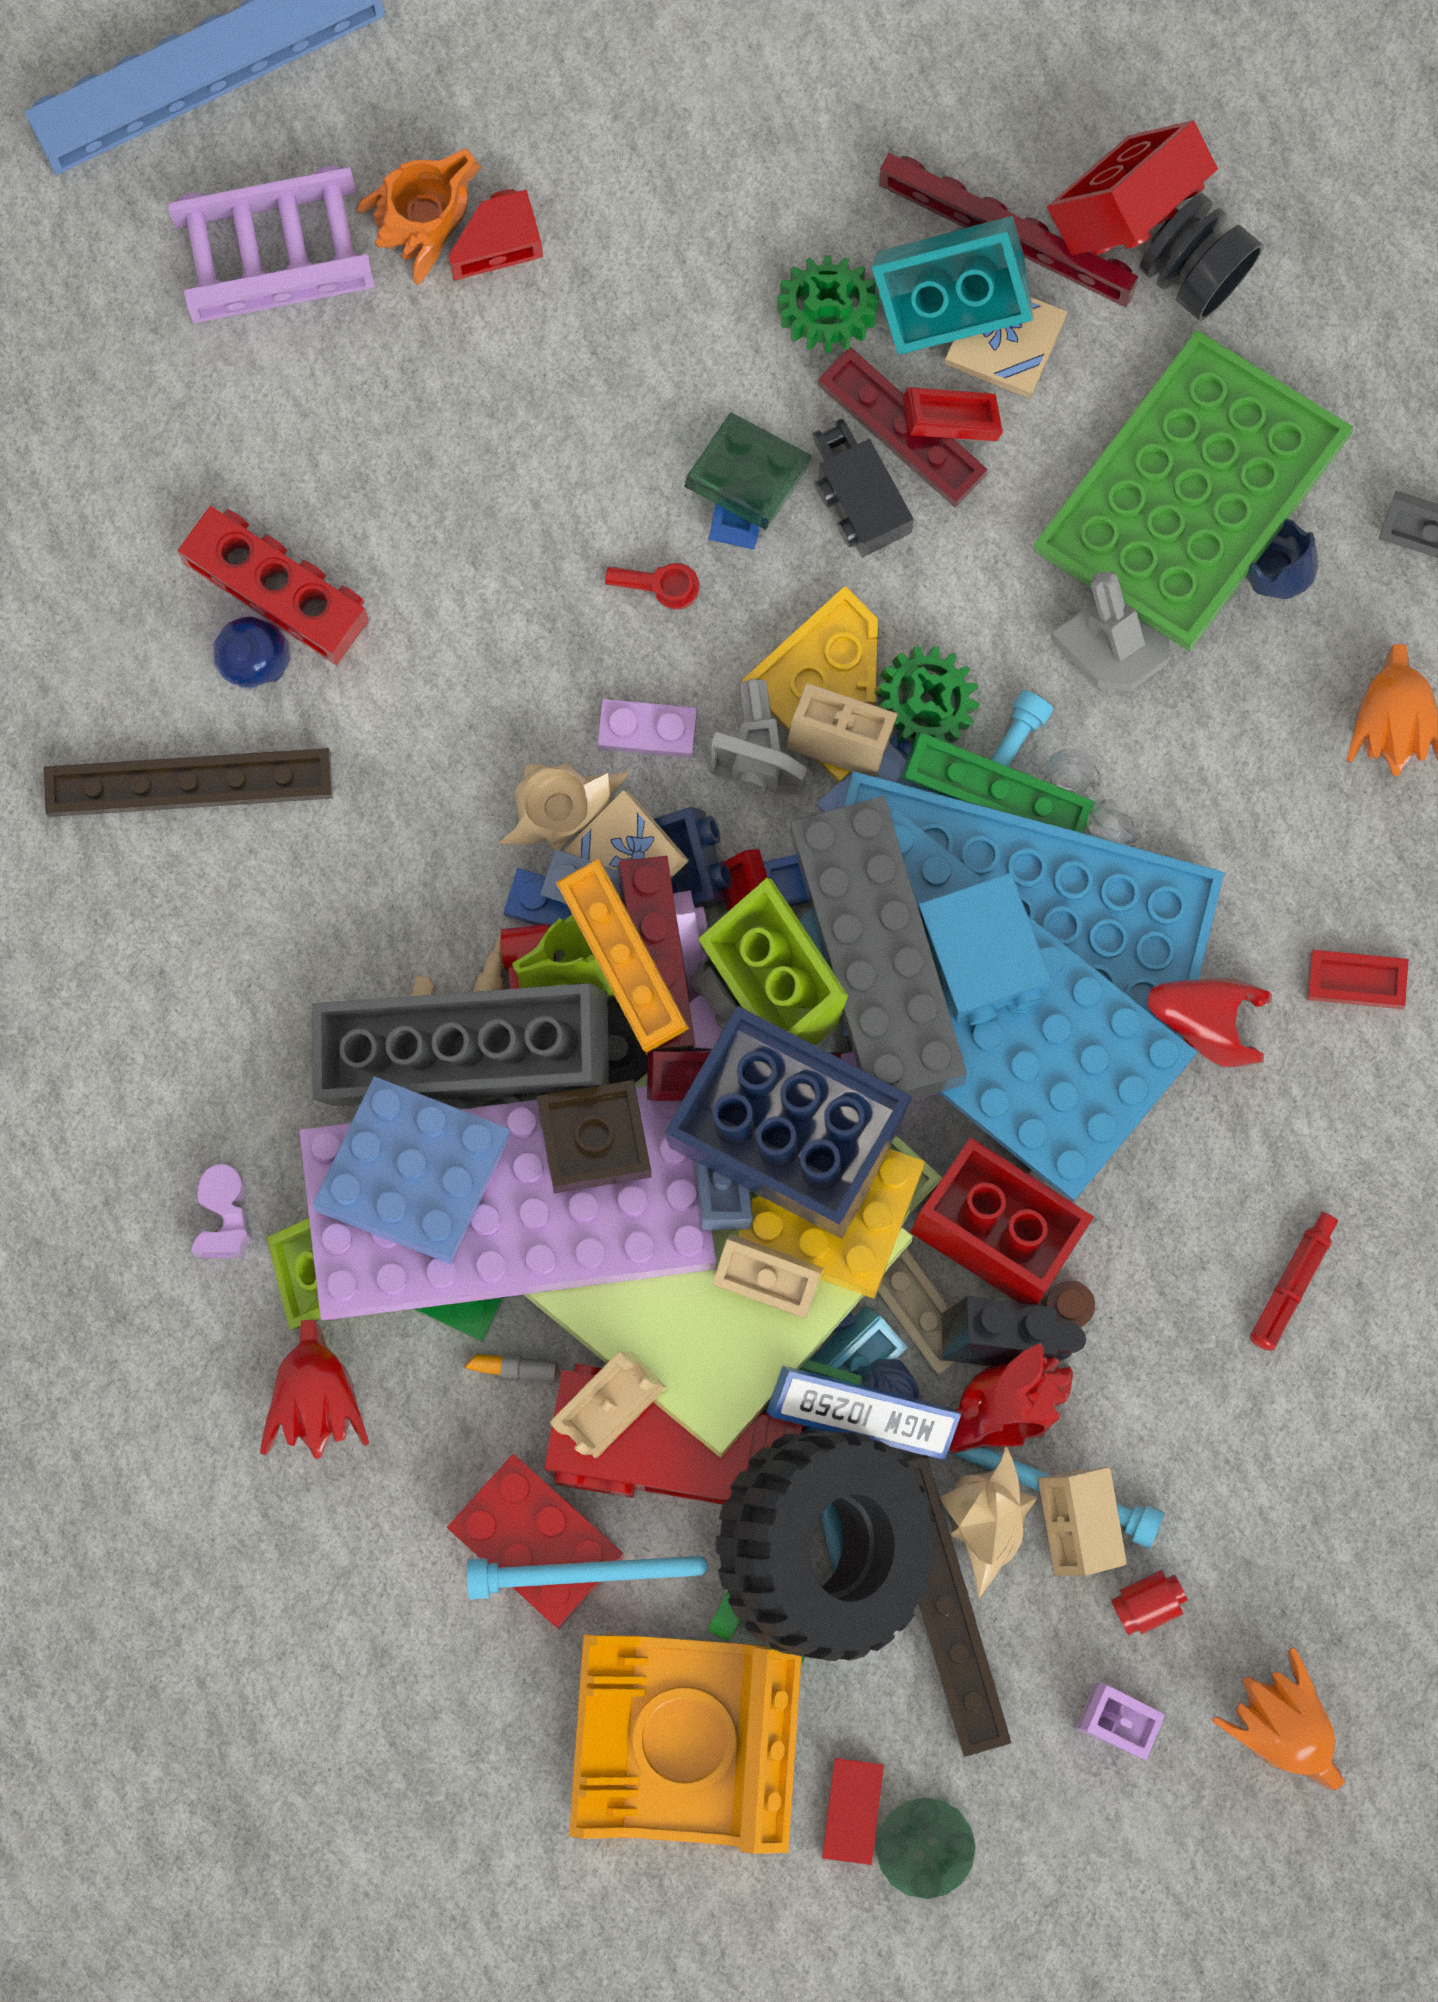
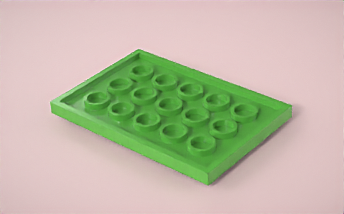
M1196 330L1033 544L1034 552L1090 588L1093 582L1092 577L1095 573L1114 572L1118 577L1124 603L1137 611L1138 619L1190 652L1247 576L1251 563L1256 564L1283 528L1284 521L1292 516L1351 437L1353 426Z

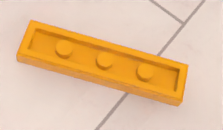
M596 859L557 881L556 884L642 1049L647 1053L687 1031L689 1027L603 863Z

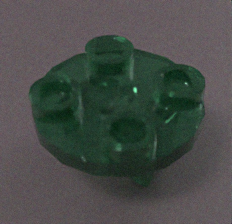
M922 1797L905 1801L888 1814L879 1829L875 1850L880 1869L892 1886L908 1896L931 1899L947 1895L963 1883L973 1867L976 1846L972 1829L960 1811L945 1801ZM930 1836L937 1838V1843L934 1846L928 1843ZM916 1851L923 1852L924 1856L921 1860L914 1858Z

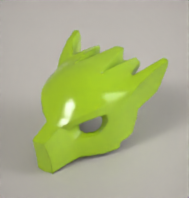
M573 915L569 916L566 920L559 918L547 930L535 949L512 963L520 988L590 983L607 991V997L615 996ZM562 950L564 952L563 958L559 962H554L553 956L555 952Z

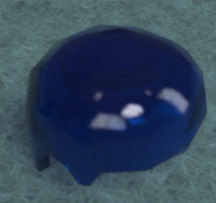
M253 616L241 617L227 623L215 639L213 644L214 665L223 679L241 688L254 689L267 682H276L283 676L290 661L289 641L280 628L274 624Z

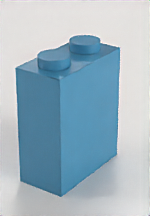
M1012 873L918 904V910L933 961L956 1023L969 1020L970 1025L980 1024L995 1018L998 1015L997 1009L1015 1003L1016 1009H1023L1044 1000L1043 993L1049 992L1052 981Z

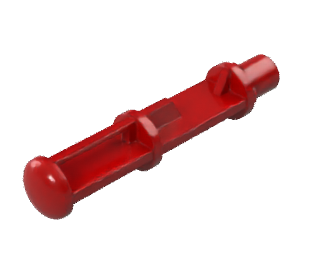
M1321 1212L1313 1228L1305 1231L1300 1244L1279 1283L1274 1288V1292L1253 1331L1249 1335L1251 1342L1258 1348L1266 1351L1276 1349L1326 1252L1332 1245L1330 1236L1338 1223V1219L1332 1215Z

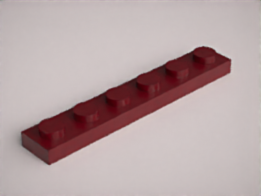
M888 153L880 167L879 186L963 228L1013 216L1024 258L1125 308H1127L1135 293L1139 276L1132 273V269L1124 262L1114 258L1105 260L1097 255H1093L1091 251L1071 255L1063 238L1049 232V228L1041 221L1031 217L1022 219L1008 212L1007 207L1000 201L992 197H984L982 199L966 191V187L952 177L943 176L939 178L925 171V167L914 158L909 156H901L899 158Z

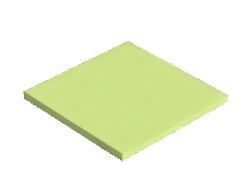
M749 1190L750 1204L753 1198L760 1195ZM903 1228L900 1230L886 1270L912 1242L913 1236ZM712 1230L717 1262L716 1270L523 1294L606 1364L618 1352H633L666 1386V1389L653 1402L720 1458L770 1403L782 1366L800 1369L864 1296L820 1279L809 1314L806 1318L712 1285L727 1238L730 1234L738 1237L740 1230Z

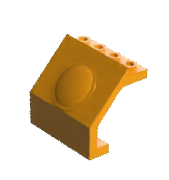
M611 1633L584 1634L569 1837L581 1839L642 1838L729 1845L739 1847L740 1852L752 1854L788 1853L802 1656L785 1654L773 1650L770 1646L749 1643Z

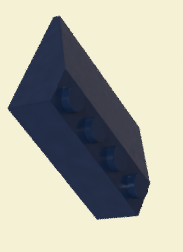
M737 1006L664 1133L668 1146L672 1150L842 1239L874 1181L912 1101V1096Z

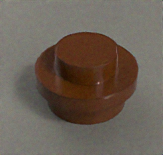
M1064 1281L1057 1284L1050 1291L1046 1300V1306L1056 1307V1321L1073 1323L1081 1328L1091 1320L1094 1314L1095 1299L1092 1292L1084 1284L1077 1281Z

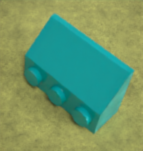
M1013 216L880 250L873 262V274L898 355L1033 321L1026 263Z

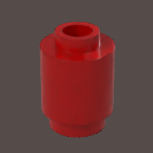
M1162 1569L1120 1589L1121 1595L1111 1599L1112 1605L1128 1636L1137 1631H1140L1142 1635L1183 1615L1180 1605L1188 1601L1176 1575L1174 1574L1166 1578Z

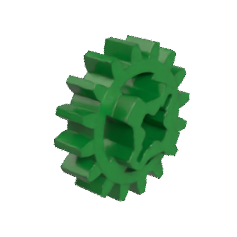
M825 255L821 265H816L811 258L806 259V270L802 271L793 266L790 269V280H781L780 295L777 296V312L780 313V325L782 328L791 327L792 341H797L802 337L807 338V349L812 350L817 342L823 343L826 353H831L833 343L838 342L845 350L850 349V338L852 336L863 341L866 337V327L874 328L876 312H878L879 295L875 294L874 279L865 280V268L862 266L851 271L848 258L842 259L839 265L832 264L830 255ZM800 297L803 299L804 307L801 311L797 305ZM856 297L859 304L856 311L853 309L852 299Z
M916 646L909 652V658L903 653L898 654L892 660L894 667L887 666L880 673V676L887 683H880L874 690V694L885 698V701L877 707L897 713L894 727L900 730L897 737L898 743L901 744L908 737L915 739L916 734L920 732L945 741L946 738L950 743H954L961 737L959 729L967 730L974 721L967 713H973L978 709L979 703L969 699V695L978 689L977 683L965 682L964 677L970 671L968 666L958 670L953 666L956 661V654L952 653L943 660L939 658V647L933 646L927 655L924 656L920 646ZM927 670L936 672L939 675L928 673ZM899 688H900L901 691L903 692V699H902V705H901V706H900L899 699H898V689H899ZM952 691L955 698V708L950 704ZM929 693L933 701L925 704L920 696ZM913 721L925 723L927 727L918 725Z

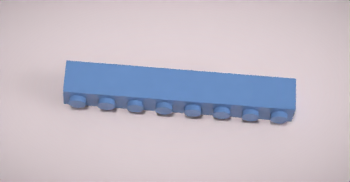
M244 0L239 8L223 16L220 14L212 15L204 19L198 28L183 35L175 34L168 36L160 41L156 48L140 56L134 54L121 59L115 68L100 75L93 74L81 78L75 83L73 88L57 96L47 95L38 99L32 108L24 111L53 172L55 175H58L384 17L382 0Z

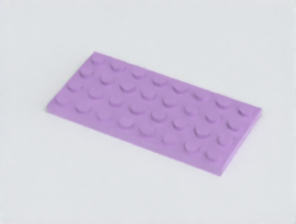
M647 1086L636 1087L651 1165V1178L554 1194L537 1100L461 1109L467 1113L509 1128L510 1138L452 1264L314 1211L313 1202L351 1123L299 1130L321 1321L716 1270L717 1262L712 1230L700 1229L693 1160L669 1148L664 1133L682 1101L647 1100Z

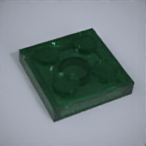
M730 412L688 473L684 487L767 530L809 467L812 455Z

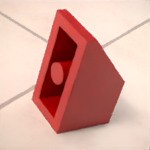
M514 189L501 190L494 193L490 199L481 201L448 255L454 281L543 258L541 239L527 189L518 192Z

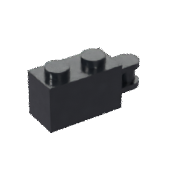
M841 418L835 421L836 427L824 433L820 430L812 433L813 440L824 459L823 462L819 463L820 480L815 482V486L825 506L828 508L834 505L841 521L837 522V526L844 542L849 548L856 545L863 558L911 534L914 518L870 438L857 444L846 422ZM844 444L847 450L834 455L832 449Z
M966 1296L941 1313L943 1360L995 1366L1012 1361L1021 1352L1039 1343L1044 1348L1043 1357L1047 1359L1057 1358L1059 1361H1064L1071 1354L1083 1349L1086 1343L1085 1333L1078 1325L1056 1321V1307Z

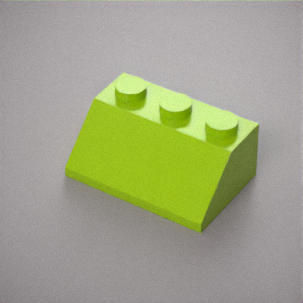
M766 878L700 936L698 940L743 1009L816 1046L837 1028L848 994L773 880Z

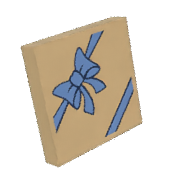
M1031 297L1033 321L955 340L946 356L945 365L1031 399L1065 323L1068 312Z
M625 790L563 850L566 853L592 862L599 859L604 866L618 870L617 864L620 860L668 856L671 878L689 861L636 798Z

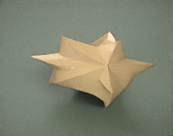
M567 762L558 766L525 765L524 779L514 791L519 817L516 828L498 843L530 845L547 841L554 851L555 849L560 850L568 838L581 833L609 805L611 796L616 792L630 771L616 774L606 773L598 776H582Z
M1007 1446L997 1468L993 1471L963 1475L953 1491L939 1497L952 1523L951 1536L965 1543L979 1599L993 1581L1001 1566L1011 1561L1019 1549L1023 1537L1026 1514L1037 1500V1497L1020 1492L1018 1475Z

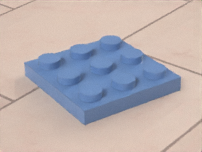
M373 1077L313 1202L314 1211L452 1264L510 1138V1129L380 1078Z

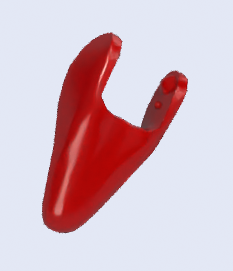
M1231 978L1173 981L1159 984L1150 990L1148 1007L1159 1020L1188 1040L1201 1055L1222 1067H1241L1264 1062V1053L1258 1051L1255 1047L1250 1046L1247 1048L1241 1045L1235 1025L1237 1009L1243 1000L1251 1002L1255 1007H1261L1271 1003L1272 994L1270 991Z

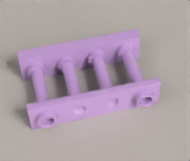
M326 166L318 169L312 175L211 195L189 193L181 196L178 201L167 203L175 229L188 226L198 283L194 288L184 290L193 323L376 288L368 254L359 255L353 251L343 200L344 195L357 193L351 167L342 169L339 166ZM325 200L335 256L332 258V261L313 264L307 258L297 205ZM279 208L290 265L286 267V270L267 273L262 270L252 214ZM233 217L244 274L240 279L222 282L216 278L206 223Z

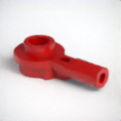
M671 563L664 567H658L654 573L608 566L605 576L606 585L654 592L657 601L663 607L671 610H682L689 607L697 599L700 591V582L695 571L682 563Z

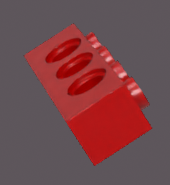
M210 505L177 550L183 564L337 666L369 622L366 610L362 606L365 601L346 586L342 585L337 590L323 581L326 575L312 563L303 560L299 565L287 557L285 554L288 550L273 537L265 534L260 539L248 531L249 524L232 510L226 509L224 513H221ZM243 548L250 551L246 561L241 564L233 565L226 562L229 553L235 549ZM274 574H284L288 577L286 585L279 590H269L264 587L266 580ZM320 599L327 603L325 610L317 616H308L303 613L304 606L311 600Z

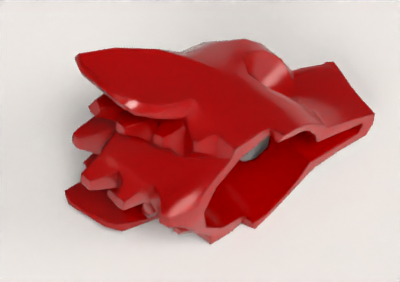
M315 1320L301 1321L299 1345L290 1351L278 1368L271 1405L263 1431L260 1454L267 1455L273 1448L280 1425H282L287 1445L295 1446L298 1437H300L309 1447L314 1459L322 1458L324 1447L331 1434L335 1442L346 1438L349 1420L362 1445H369L365 1427L356 1403L354 1385L350 1375L338 1357L327 1348L320 1325Z
M1039 1343L1024 1350L1008 1363L987 1367L976 1374L965 1388L960 1399L959 1408L955 1409L961 1414L949 1448L950 1452L956 1454L981 1447L1024 1446L1025 1439L1044 1436V1432L1060 1419V1413L1057 1411L1056 1406L1066 1402L1070 1395L1073 1378L1071 1367L1059 1369L1057 1367L1059 1360L1057 1358L1047 1359L1043 1357L1044 1348Z

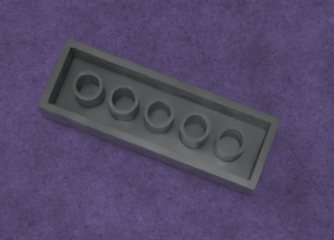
M885 796L790 821L791 841L827 964L848 994L842 1016L857 1068L911 1095L912 1100L965 1085L967 1072Z
M587 983L312 1003L313 1100L332 1106L360 1105L373 1077L380 1078L434 1100L562 1092L609 1084L607 991Z

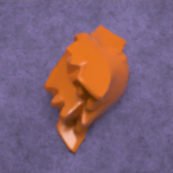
M466 148L439 161L414 160L401 164L398 169L392 171L384 178L380 188L364 197L356 207V212L358 213L377 208L373 213V217L376 219L375 224L377 228H380L377 232L378 237L375 240V245L378 248L386 247L389 250L396 246H404L401 255L403 259L409 260L416 257L413 264V281L418 285L431 270L444 243L463 220L468 203L467 183L482 168Z
M1393 644L1386 655L1383 670L1372 680L1367 692L1363 696L1356 713L1355 730L1346 759L1348 763L1353 762L1361 745H1364V751H1367L1368 758L1379 759L1380 754L1388 762L1393 776H1400L1404 765L1413 753H1415L1419 761H1425L1430 745H1432L1434 755L1438 761V710L1432 687L1424 676L1409 666L1407 646L1404 644Z
M1295 1647L1290 1648L1288 1651V1661L1296 1684L1278 1671L1271 1674L1274 1685L1258 1682L1247 1676L1244 1678L1243 1684L1247 1692L1249 1707L1240 1702L1235 1710L1240 1719L1239 1723L1244 1729L1217 1716L1213 1717L1212 1722L1249 1747L1266 1764L1292 1774L1306 1775L1325 1789L1336 1791L1345 1783V1780L1332 1761L1335 1749L1334 1730Z

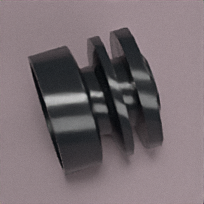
M1203 193L1193 197L1178 210L1175 216L1161 226L1139 265V270L1150 278L1161 271L1156 284L1164 290L1176 283L1180 278L1184 279L1175 301L1200 321L1210 316L1233 293L1254 266L1264 248V244L1239 224L1220 236L1218 233L1225 222L1227 213L1218 208L1208 215L1213 201Z

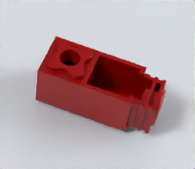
M574 1364L573 1372L562 1370L554 1417L602 1368ZM652 1402L598 1458L579 1453L575 1449L576 1442L569 1435L558 1433L552 1426L544 1469L549 1475L555 1476L554 1482H556L557 1486L625 1498H634L635 1490L723 1505L725 1501L728 1502L733 1491L730 1489L733 1481L740 1471H746L749 1468L748 1461L763 1447L772 1448L771 1444L777 1438L789 1433L800 1434L804 1430H808V1427L773 1418L768 1413L761 1412L720 1458Z

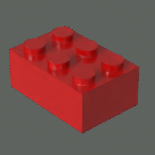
M1191 120L1128 135L1046 207L1071 255L1090 251L1093 255H1100L1119 245H1124L1126 249H1130L1148 240L1151 236L1149 230L1156 224L1163 223L1175 216L1178 212L1176 206L1183 200L1190 199L1205 189L1203 182L1213 175L1218 168L1195 121Z
M970 1137L921 1209L910 1233L1016 1302L1038 1305L1082 1238L1094 1216Z
M514 1454L508 1458L446 1527L480 1559L488 1558L489 1563H498L499 1568L617 1561L625 1557L622 1551ZM602 1582L512 1588L560 1630Z

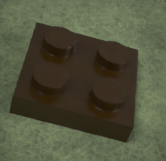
M634 1080L537 1096L553 1194L651 1178V1165Z

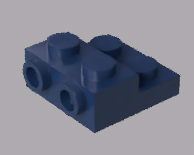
M688 807L655 818V822L689 860L671 878L673 894L691 891L694 908L704 907V910L728 902L725 890L732 887V879L727 865L723 861L718 862L714 844L719 843L721 837L715 819L712 816H706L705 811L694 807Z

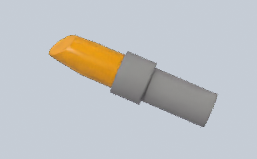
M474 1354L464 1365V1368L472 1371L501 1375L502 1378L515 1380L527 1378L555 1382L558 1373L557 1362L523 1359L522 1356L504 1354V1356Z

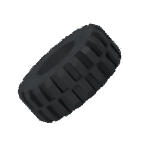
M804 1430L800 1434L789 1433L779 1437L771 1444L772 1448L763 1447L748 1461L749 1468L746 1471L739 1472L730 1487L733 1491L728 1502L725 1501L722 1505L719 1520H722L720 1536H716V1554L720 1555L721 1568L718 1569L721 1585L730 1595L728 1602L736 1617L746 1620L744 1625L747 1631L758 1641L767 1642L773 1650L785 1654L827 1661H837L838 1659L851 1661L863 1658L870 1650L878 1651L885 1647L895 1638L893 1633L906 1628L915 1616L913 1611L917 1604L922 1603L927 1594L929 1586L926 1583L929 1572L934 1570L936 1554L932 1553L933 1537H936L935 1521L930 1518L928 1506L931 1505L923 1486H918L915 1481L917 1475L905 1459H897L898 1455L895 1450L882 1441H873L869 1436L863 1434L820 1430ZM831 1503L841 1522L843 1548L835 1572L821 1587L811 1565L810 1542L816 1521L823 1510Z

